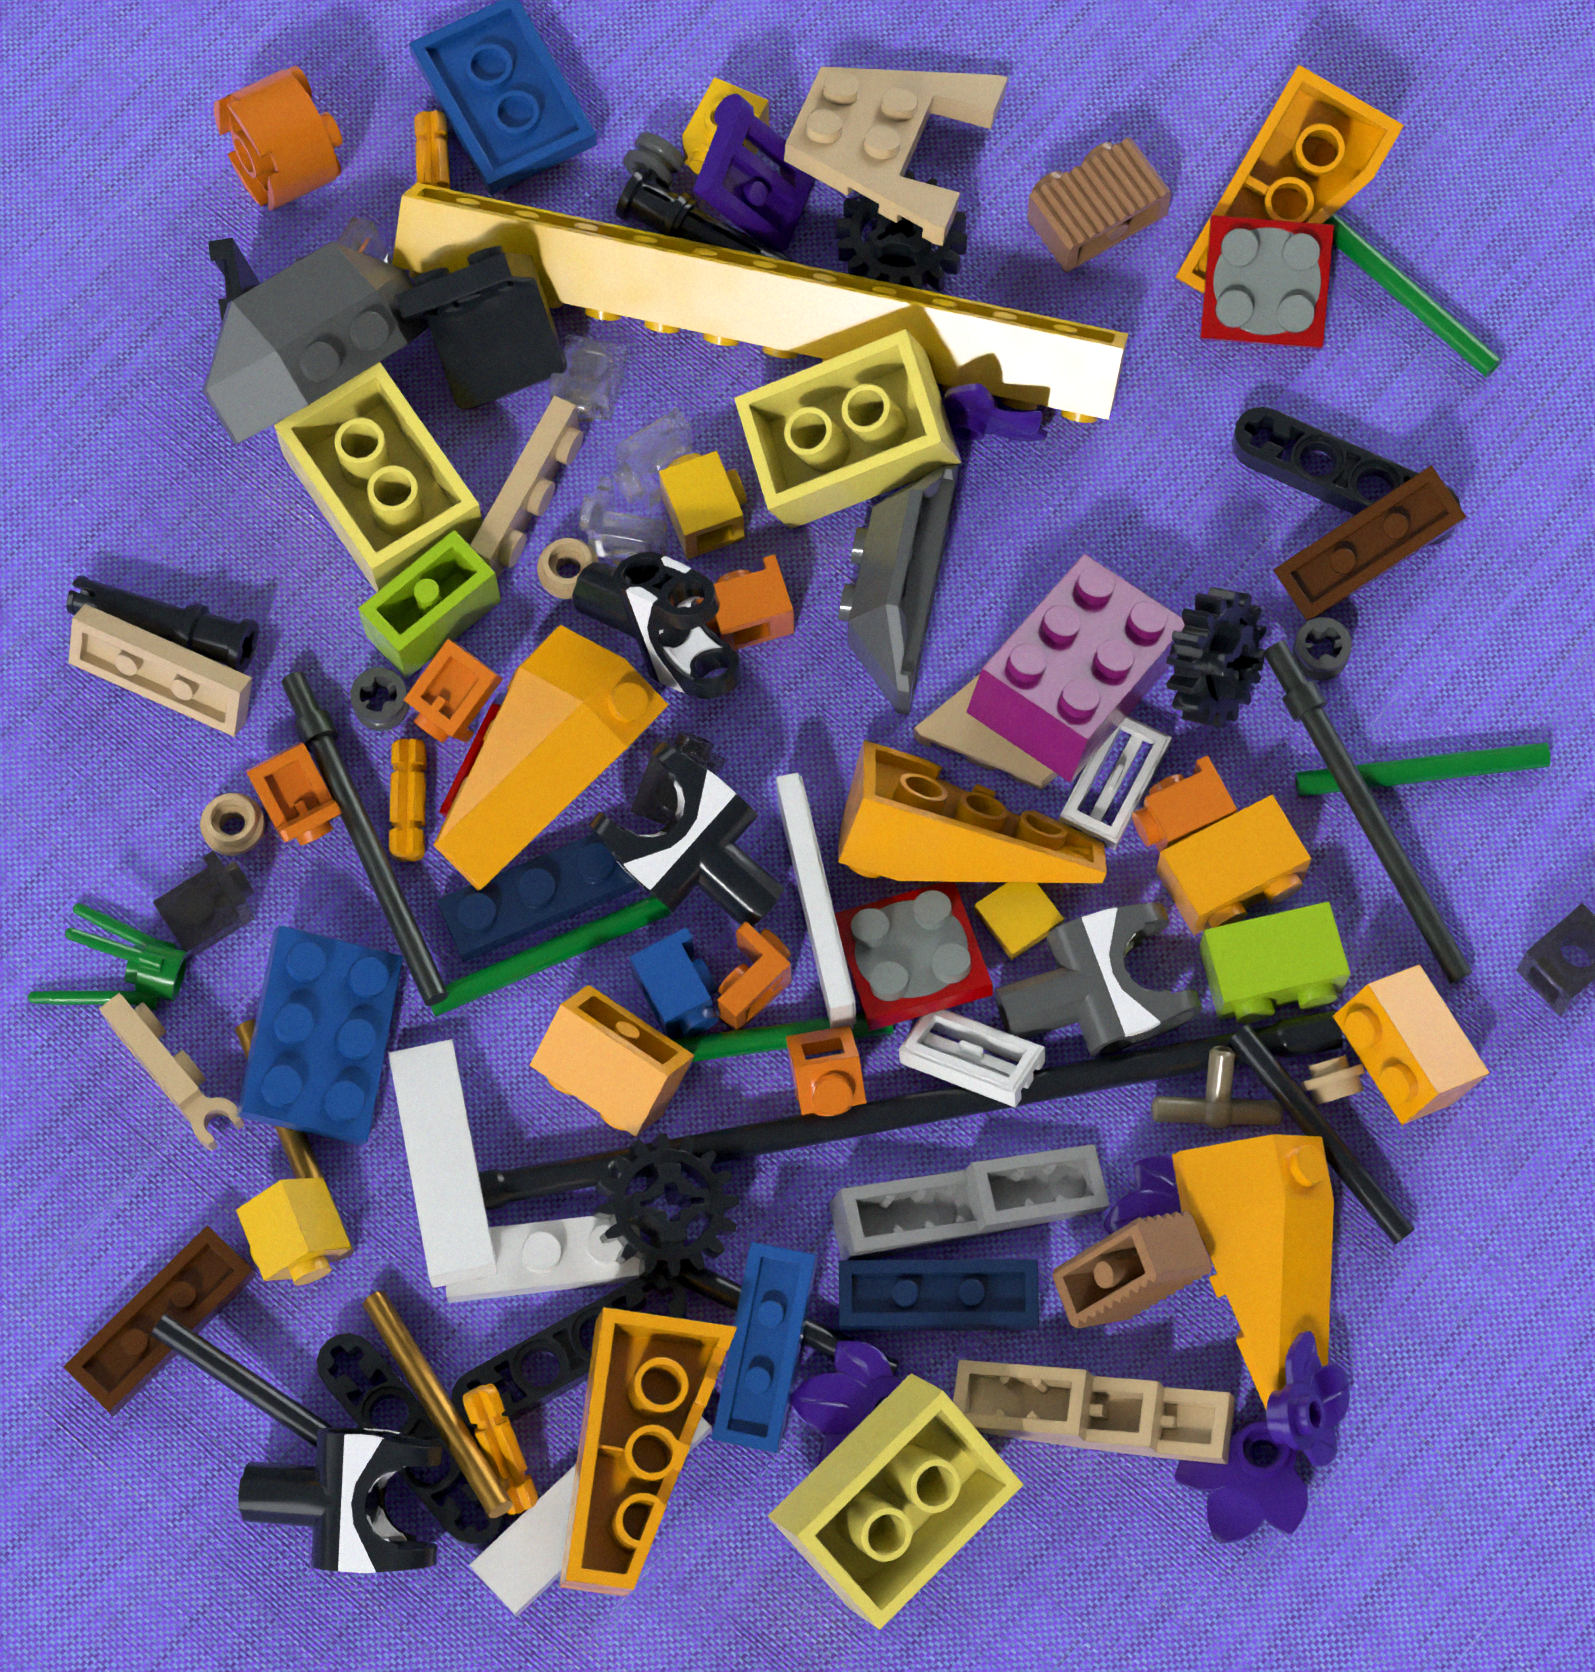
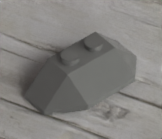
M331 241L227 304L215 345L210 372L207 373L202 391L234 445L305 408L408 345L429 328L427 320L403 319L395 295L414 288L404 269Z
M959 464L941 465L873 506L869 527H857L854 537L851 564L860 565L856 585L847 583L844 585L838 620L848 622V645L895 711L900 714L909 715L957 491Z

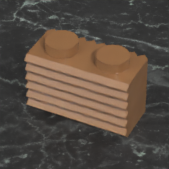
M1126 137L1121 143H1116L1115 145L1111 142L1098 145L1085 156L1081 166H1075L1070 172L1063 174L1061 171H1054L1040 179L1029 195L1027 219L1029 224L1034 227L1036 234L1041 237L1043 244L1047 245L1049 252L1054 255L1056 262L1067 273L1167 216L1171 191L1133 139Z
M1184 1210L1181 1213L1176 1211L1171 1215L1166 1213L1162 1216L1157 1214L1152 1218L1147 1216L1144 1219L1140 1217L1054 1268L1052 1277L1069 1322L1078 1329L1132 1319L1133 1315L1141 1314V1310L1149 1309L1150 1305L1158 1304V1301L1166 1299L1167 1295L1175 1294L1176 1290L1184 1289V1285L1192 1284L1193 1280L1201 1279L1202 1275L1210 1274L1212 1264L1193 1216Z

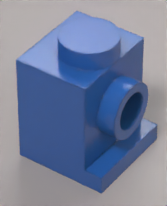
M687 927L629 956L632 976L665 1036L670 1039L681 1033L685 1038L699 1035L718 1021V1017L712 1008V999L710 995L718 992V989L702 958L690 961V959L695 957L693 937Z

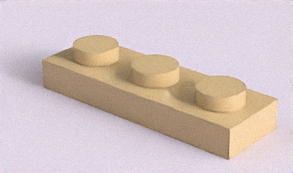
M555 395L470 545L496 573L497 579L504 566L512 568L519 560L527 538L523 532L533 514L540 517L546 511L555 490V483L552 480L562 463L568 466L573 462L582 444L583 432L579 428L576 405Z
M84 604L72 618L69 664L233 737L245 725L252 677L87 604Z

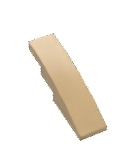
M959 1360L953 1403L976 1430L981 1433L1084 1449L1228 1464L1235 1397L1230 1392L1164 1387L1159 1381L1093 1376L1085 1369Z

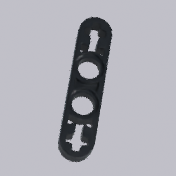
M1266 407L1252 408L1244 412L1237 420L1232 440L1233 453L1239 462L1246 467L1354 515L1375 503L1365 499L1358 492L1357 482L1361 478L1370 475L1379 476L1389 484L1392 492L1419 474L1293 417ZM1262 428L1270 431L1271 435L1270 442H1265L1260 449L1252 446L1251 440L1252 435H1257ZM1289 439H1292L1296 443L1293 446L1290 461L1287 463L1281 460L1283 450L1287 449ZM1309 451H1322L1331 457L1335 468L1325 476H1313L1302 468L1300 458ZM1447 487L1452 496L1454 497V499L1456 500V502L1458 503V505L1460 506L1459 498L1456 496L1452 489ZM1455 528L1429 545L1440 544L1447 540Z
M652 1272L645 1278L640 1276L465 1373L457 1380L452 1390V1403L467 1428L475 1433L474 1429L477 1427V1424H471L464 1409L463 1395L480 1385L493 1384L497 1389L501 1388L506 1384L498 1372L510 1367L515 1386L525 1398L514 1403L510 1390L501 1394L500 1398L505 1409L501 1414L502 1416H508L510 1423L588 1380L591 1352L582 1346L580 1335L586 1324L597 1319L603 1307L615 1309L617 1306L627 1303L628 1311L637 1312L647 1305L645 1293L655 1289L661 1297L670 1293L675 1297L668 1303L670 1315L667 1317L685 1319L687 1300L683 1286L676 1278L666 1281L663 1272ZM539 1351L553 1354L560 1363L558 1376L553 1382L545 1386H534L528 1383L522 1375V1366L526 1358L532 1353Z
M346 1333L338 1334L327 1340L317 1357V1372L329 1392L359 1428L375 1429L372 1425L371 1415L374 1407L380 1401L387 1398H396L403 1401L408 1407L409 1416L402 1429L396 1432L440 1443L442 1450L450 1457L451 1467L443 1480L433 1484H427L418 1480L414 1475L413 1467H404L402 1471L397 1473L450 1537L459 1545L470 1549H478L492 1544L503 1532L506 1522L505 1514L497 1518H490L486 1512L485 1516L489 1523L486 1529L479 1532L477 1528L471 1525L462 1531L457 1526L463 1521L464 1517L460 1508L451 1497L447 1498L442 1507H439L434 1502V1500L452 1492L460 1483L464 1474L420 1402L364 1338L359 1335ZM343 1351L351 1358L360 1352L364 1355L358 1365L372 1386H374L381 1375L387 1379V1382L370 1389L358 1406L353 1405L351 1400L363 1394L353 1380L346 1374L337 1379L332 1377L338 1370L334 1358ZM469 1483L460 1487L462 1493L472 1505L476 1507L482 1505Z

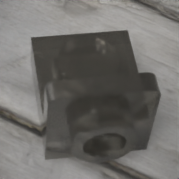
M679 731L676 738L668 736L657 740L653 751L662 741L666 742L713 774L721 772L726 761L724 757L711 753L714 743L688 732ZM652 755L630 812L667 826L675 814L677 796L673 784L666 776L669 772Z
M214 850L202 857L207 866L206 869L153 901L156 910L183 951L188 952L189 960L255 919L246 900L255 894L252 886L235 861L224 867Z

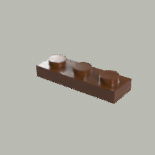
M1431 465L1273 569V572L1307 622L1323 615L1466 521L1467 516Z
M207 1225L63 1367L114 1417L178 1354L151 1336L154 1327L165 1313L198 1334L257 1275Z

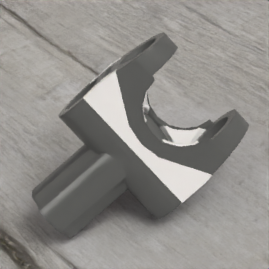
M1148 902L1105 909L1064 923L1049 932L1047 940L1058 968L994 989L999 1015L1006 1033L1026 1040L1078 1023L1091 1057H1104L1146 1044L1196 1017L1203 1009L1196 990L1171 993V990L1154 991L1146 989L1132 980L1125 967L1124 959L1131 950L1142 945L1143 939L1161 932L1170 924L1163 904Z

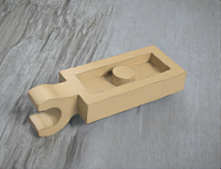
M119 992L99 1008L109 1027L185 1119L192 1124L193 1132L201 1145L211 1151L218 1147L207 1129L209 1122L214 1117H228L238 1130L245 1125L243 1118L236 1117L238 1108L233 1102L222 1097L208 1098L201 1093L198 1086L206 1081L205 1076L183 1050L175 1056L169 1053L159 1041V1038L167 1031L143 1002L133 1009Z

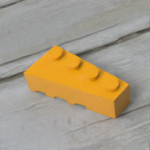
M603 1307L595 1324L559 1588L624 1597L634 1590L737 1327Z

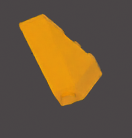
M1298 64L1211 215L1323 224L1373 180L1404 125ZM1210 218L1175 279L1201 294L1204 293Z
M562 625L556 627L515 669L507 686L509 690L495 720L491 721L484 735V744L469 776L464 778L433 844L477 891L490 882L613 763L669 705L625 658Z
M863 741L839 829L838 862L848 865L857 874L869 878L884 876L897 881L1103 883L1107 874L1104 842L1034 810L1022 812L1021 816L1008 811L1001 802L994 798L995 791L980 784H976L972 792L965 791L940 779L939 776L943 767L933 762L870 741Z
M1271 1134L1182 1150L1172 1154L1181 1211L1186 1210L1193 1216L1199 1234L1216 1270V1274L1208 1277L1217 1298L1224 1295L1227 1296L1241 1329L1238 1332L1236 1342L1265 1409L1267 1408L1270 1394L1275 1390H1282L1286 1385V1355L1299 1333L1303 1331H1311L1313 1333L1322 1366L1328 1365L1334 1198L1321 1136Z

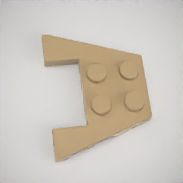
M821 66L786 141L784 161L847 196L852 190L859 192L879 204V214L895 223L904 217L923 228L922 238L933 244L943 246L958 210L960 192L903 176L930 114L991 129L1005 97L1008 77L988 74Z

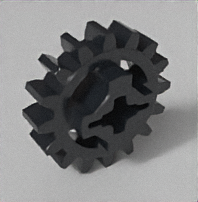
M907 171L905 178L915 180L914 172ZM934 178L926 182L927 184L937 186V180ZM860 194V201L846 198L843 202V216L845 218L837 219L836 238L840 239L837 242V256L839 261H849L848 274L860 277L865 275L869 279L921 290L922 286L928 283L932 288L940 292L944 289L945 275L943 271L953 275L959 273L961 259L959 255L966 254L968 235L963 233L966 231L965 212L956 213L943 246H939L936 252L931 249L932 243L922 238V227L904 217L897 223L879 214V204L868 197ZM870 221L872 223V231L868 233V241L863 244L861 234L867 222Z
M1210 587L1208 594L1198 593L1195 595V610L1184 608L1182 611L1185 626L1182 631H1173L1172 639L1175 643L1171 646L1170 656L1167 657L1166 664L1174 667V674L1166 683L1167 689L1177 691L1172 707L1173 709L1183 711L1182 719L1221 728L1224 727L1226 719L1232 721L1238 719L1239 704L1249 706L1251 703L1249 687L1251 683H1260L1261 676L1258 671H1262L1265 658V650L1259 648V641L1267 631L1266 626L1256 624L1262 610L1260 606L1251 605L1252 596L1250 594Z
M659 1134L654 1139L652 1151L650 1152L639 1139L628 1147L632 1162L616 1155L609 1162L608 1167L617 1178H602L596 1185L595 1190L609 1197V1200L598 1205L593 1210V1217L609 1219L611 1225L599 1238L602 1244L618 1240L623 1246L615 1260L620 1265L633 1256L640 1259L639 1276L647 1277L652 1273L656 1265H662V1272L666 1281L674 1280L679 1276L682 1262L693 1275L705 1268L701 1251L714 1259L724 1252L725 1248L716 1238V1235L729 1236L736 1231L737 1224L724 1217V1212L740 1204L739 1197L723 1195L721 1188L733 1176L730 1171L714 1174L710 1169L717 1155L713 1150L703 1154L700 1158L692 1155L694 1148L693 1138L686 1137L676 1149H671L667 1134ZM648 1167L649 1174L646 1175V1189L643 1192H635L632 1195L625 1196L628 1185L635 1174ZM681 1170L691 1175L700 1185L701 1189L695 1188L682 1176ZM664 1193L667 1204L678 1205V1208L687 1207L680 1210L669 1221H667V1214L664 1210H655L654 1206L645 1207L654 1203ZM707 1218L704 1229L697 1240L691 1245L684 1247V1241L687 1239V1225L690 1222ZM630 1225H636L651 1238V1245L644 1242Z

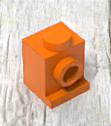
M775 554L763 558L764 570L754 573L745 569L732 571L721 576L713 584L720 607L715 617L707 622L706 625L721 640L730 644L733 650L794 634L793 607ZM704 598L697 599L696 604L701 603Z
M1207 755L1196 760L1193 776L1184 779L1182 774H1175L1156 783L1150 788L1149 796L1145 797L1143 807L1133 811L1131 815L1142 842L1147 847L1155 844L1160 853V851L1237 813V808Z
M850 1025L786 1036L795 1096L802 1115L815 1113L819 1116H835L848 1111L851 1106L866 1104L860 1058ZM841 1050V1054L805 1059L807 1055Z

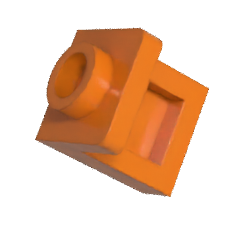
M302 741L245 770L274 828L284 842L296 838L299 845L302 846L334 829L330 819L340 815L342 812L337 802L330 795Z

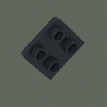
M502 246L486 248L467 257L469 266L450 273L447 267L422 273L413 278L414 288L395 295L403 319L428 321L454 402L457 407L464 410L475 409L561 376L567 368V360L532 255L504 252Z

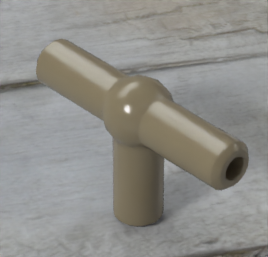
M1216 1046L1209 1050L1205 1098L1156 1096L1151 1104V1116L1155 1122L1200 1123L1213 1129H1222L1230 1124L1279 1126L1283 1121L1284 1110L1277 1100L1231 1098L1235 1052L1225 1046Z

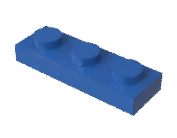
M756 1242L750 1243L734 1327H737L729 1348L711 1440L780 1453L819 1255Z

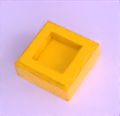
M1007 882L974 906L976 915L1011 961L1046 938L1053 929L1064 924L1063 916L1037 883Z

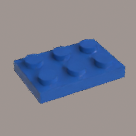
M500 0L409 43L412 58L443 113L446 115L447 120L490 196L597 146L596 132L520 0Z
M279 925L273 932L236 1117L362 1146L369 1138L403 956Z

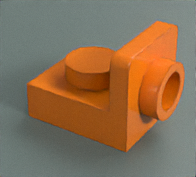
M447 639L403 700L420 712L413 722L438 741L445 743L449 736L468 743L475 734L468 726L503 678L456 642Z
M746 921L736 930L737 947L754 964L750 968L745 963L739 965L725 978L718 989V992L722 994L717 999L719 1018L732 1030L744 1029L792 982L791 963L788 961L791 953L785 944L770 930L764 928L758 933Z

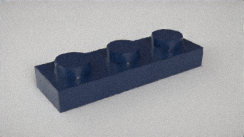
M593 833L498 873L479 891L473 885H470L436 899L460 958L464 963L639 889V884L620 866Z
M1037 1259L839 1260V1331L1038 1330Z

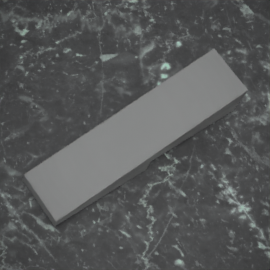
M1095 1144L972 1162L965 1170L842 1188L830 1201L829 1207L841 1260H874L1105 1211L1110 1207L1096 1147Z

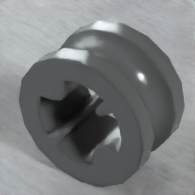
M641 133L635 140L637 150H629L623 158V163L632 175L642 168L651 173V181L668 189L673 182L671 173H678L685 164L684 158L665 139L652 133Z
M1318 617L1307 621L1301 626L1293 646V656L1306 677L1313 680L1326 681L1335 678L1344 670L1351 653L1352 639L1348 630L1340 622L1332 618ZM1326 638L1334 643L1331 654L1337 656L1334 658L1329 654H1324L1318 660L1310 655L1313 644L1307 642L1310 640L1319 645Z
M371 668L361 673L355 679L350 690L351 704L358 721L366 728L375 731H387L399 726L407 716L409 704L403 700L407 695V689L402 678L394 671L386 668ZM378 688H387L390 699L396 697L395 701L385 702L382 711H372L370 701H364L365 697H375Z

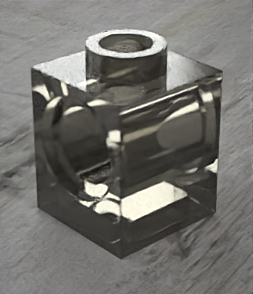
M1583 903L1528 949L1516 970L1560 1017L1595 988V914ZM1569 945L1582 948L1589 955L1591 965L1577 967L1570 964L1563 957L1561 948Z

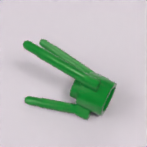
M77 903L73 906V912L77 916L135 944V946L131 947L71 927L65 930V937L89 948L127 960L125 982L134 984L135 991H32L27 997L28 1001L33 1004L104 1005L120 992L130 1005L138 1006L143 1002L149 1009L156 1011L160 998L170 1001L176 1000L184 980L188 952L176 949L177 944L153 938L100 911H96L82 903Z

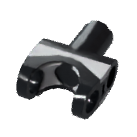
M640 552L622 561L617 568L606 563L599 564L593 562L586 566L578 575L572 594L573 603L577 611L636 638L649 676L654 680L677 691L703 699L722 696L734 689L742 680L744 670L738 653L730 647V644L721 640L706 625L707 622L715 617L720 607L713 582L706 576L683 563L655 552ZM703 597V601L697 605L696 599ZM720 668H728L720 676L706 679L703 678L711 671Z
M662 741L651 755L669 772L666 776L675 788L677 796L676 811L669 824L659 832L639 835L629 829L619 828L608 817L599 812L588 826L620 866L670 911L674 912L697 886L739 925L746 921L753 927L771 910L785 890L775 878L735 843L755 821L758 814L718 776L681 751Z
M349 1427L318 1429L316 1466L250 1461L245 1466L238 1493V1506L242 1520L255 1523L313 1527L311 1566L316 1569L353 1573H376L420 1569L436 1565L438 1545L431 1542L417 1541V1536L405 1533L395 1526L386 1512L384 1497L387 1484L394 1474L402 1471L404 1467L441 1465L442 1445L430 1439L391 1430Z

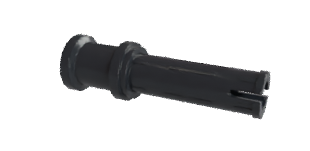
M642 168L632 175L617 203V217L625 221L632 217L662 235L796 262L795 259L760 243V241L698 209L699 203L695 201V197L684 192L679 196L651 181V173Z
M82 575L77 576L72 583L75 588L81 589L80 593L69 590L66 604L69 614L75 615L84 604H87L204 657L227 664L228 667L244 673L248 668L256 650L259 627L256 621L248 618L243 619L239 623L210 614L209 608L199 603L190 604L185 609L90 580Z

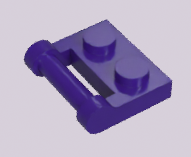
M739 94L728 95L719 103L715 111L714 118L718 127L693 191L754 239L760 241V243L775 251H785L790 244L814 177L784 161L786 140L754 115V108ZM746 139L780 166V174L783 177L743 146L744 140Z

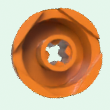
M297 65L286 70H279L216 100L214 103V116L220 136L228 132L232 134L235 150L227 155L233 168L251 197L260 206L268 204L269 211L275 210L335 181L342 174L339 160L334 152V148L343 144L340 130L330 113L326 111L319 114L311 100L312 91L309 82Z

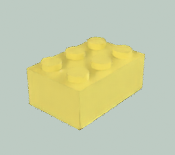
M906 329L734 398L767 508L790 529L916 481L941 465L962 463L927 352Z
M380 362L305 408L274 424L284 458L376 593L453 530L470 544L483 523L479 503Z
M911 1373L768 1515V1518L846 1606L880 1630L1024 1484L943 1390Z

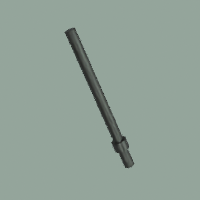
M1285 640L1270 646L1264 651V656L1286 693L1282 701L1294 722L1301 720L1448 982L1453 984L1465 978L1473 971L1323 709L1328 703L1316 681L1308 682Z
M304 672L291 673L283 678L281 684L297 717L294 728L299 740L305 744L309 752L313 753L331 796L337 802L342 812L340 816L426 1006L439 1004L448 998V991L335 741L339 736L329 712L320 709Z

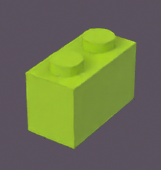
M453 530L358 607L366 637L407 679L431 660L447 639L454 641L499 604L501 597L496 573Z
M1329 901L1205 929L1199 946V953L1218 1021L1236 1017L1238 1023L1247 1024L1272 1016L1275 1013L1274 1008L1299 1003L1301 1009H1314L1328 1005L1337 1000L1338 993L1344 991L1350 976Z

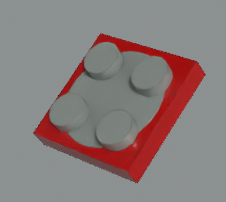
M1211 215L1199 339L1322 349L1334 225Z
M955 882L937 883L834 913L847 968L869 1031L993 995L992 981Z

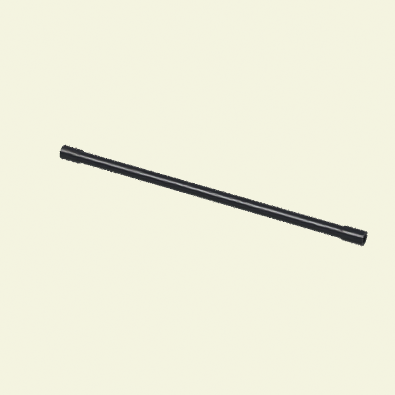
M1335 1010L1284 1019L1270 1026L1252 1029L1275 1057L1293 1058L1340 1049L1343 1046L1341 1028L1333 1017L1336 1013ZM1233 1032L1034 1070V1080L1028 1089L1024 1087L1021 1089L1022 1098L1017 1106L1207 1071L1209 1050L1216 1046L1229 1047L1235 1052L1234 1065L1246 1062L1228 1042V1039L1236 1033ZM958 1085L868 1101L866 1104L851 1106L848 1111L835 1116H819L815 1113L799 1114L672 1138L669 1141L671 1149H676L686 1137L693 1138L694 1148L692 1155L700 1158L703 1154L713 1150L717 1155L712 1164L1012 1108V1106ZM653 1142L646 1143L645 1145L649 1152L652 1151ZM628 1147L508 1170L491 1169L480 1171L478 1173L485 1209L502 1208L511 1202L595 1187L602 1178L616 1179L617 1177L611 1172L608 1164L616 1155L632 1162ZM648 1167L636 1173L632 1179L646 1177L649 1174Z

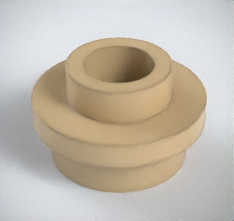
M562 538L549 544L542 551L537 563L538 578L543 588L549 594L561 599H573L572 594L578 575L586 566L593 562L599 563L595 551L587 543L578 539ZM566 564H574L580 568V572L572 578H563L558 574V570Z
M227 793L216 797L205 807L200 820V828L205 842L211 849L222 855L237 856L252 850L259 843L264 833L265 820L259 805L252 798L240 793ZM232 818L242 819L245 824L239 833L229 835L222 831L224 824Z
M1343 1055L1308 1066L1312 1079L1300 1082L1302 1091L1309 1090L1313 1104L1319 1105L1364 1091L1359 1075L1364 1074L1365 1070L1363 1063L1350 1067L1347 1056Z

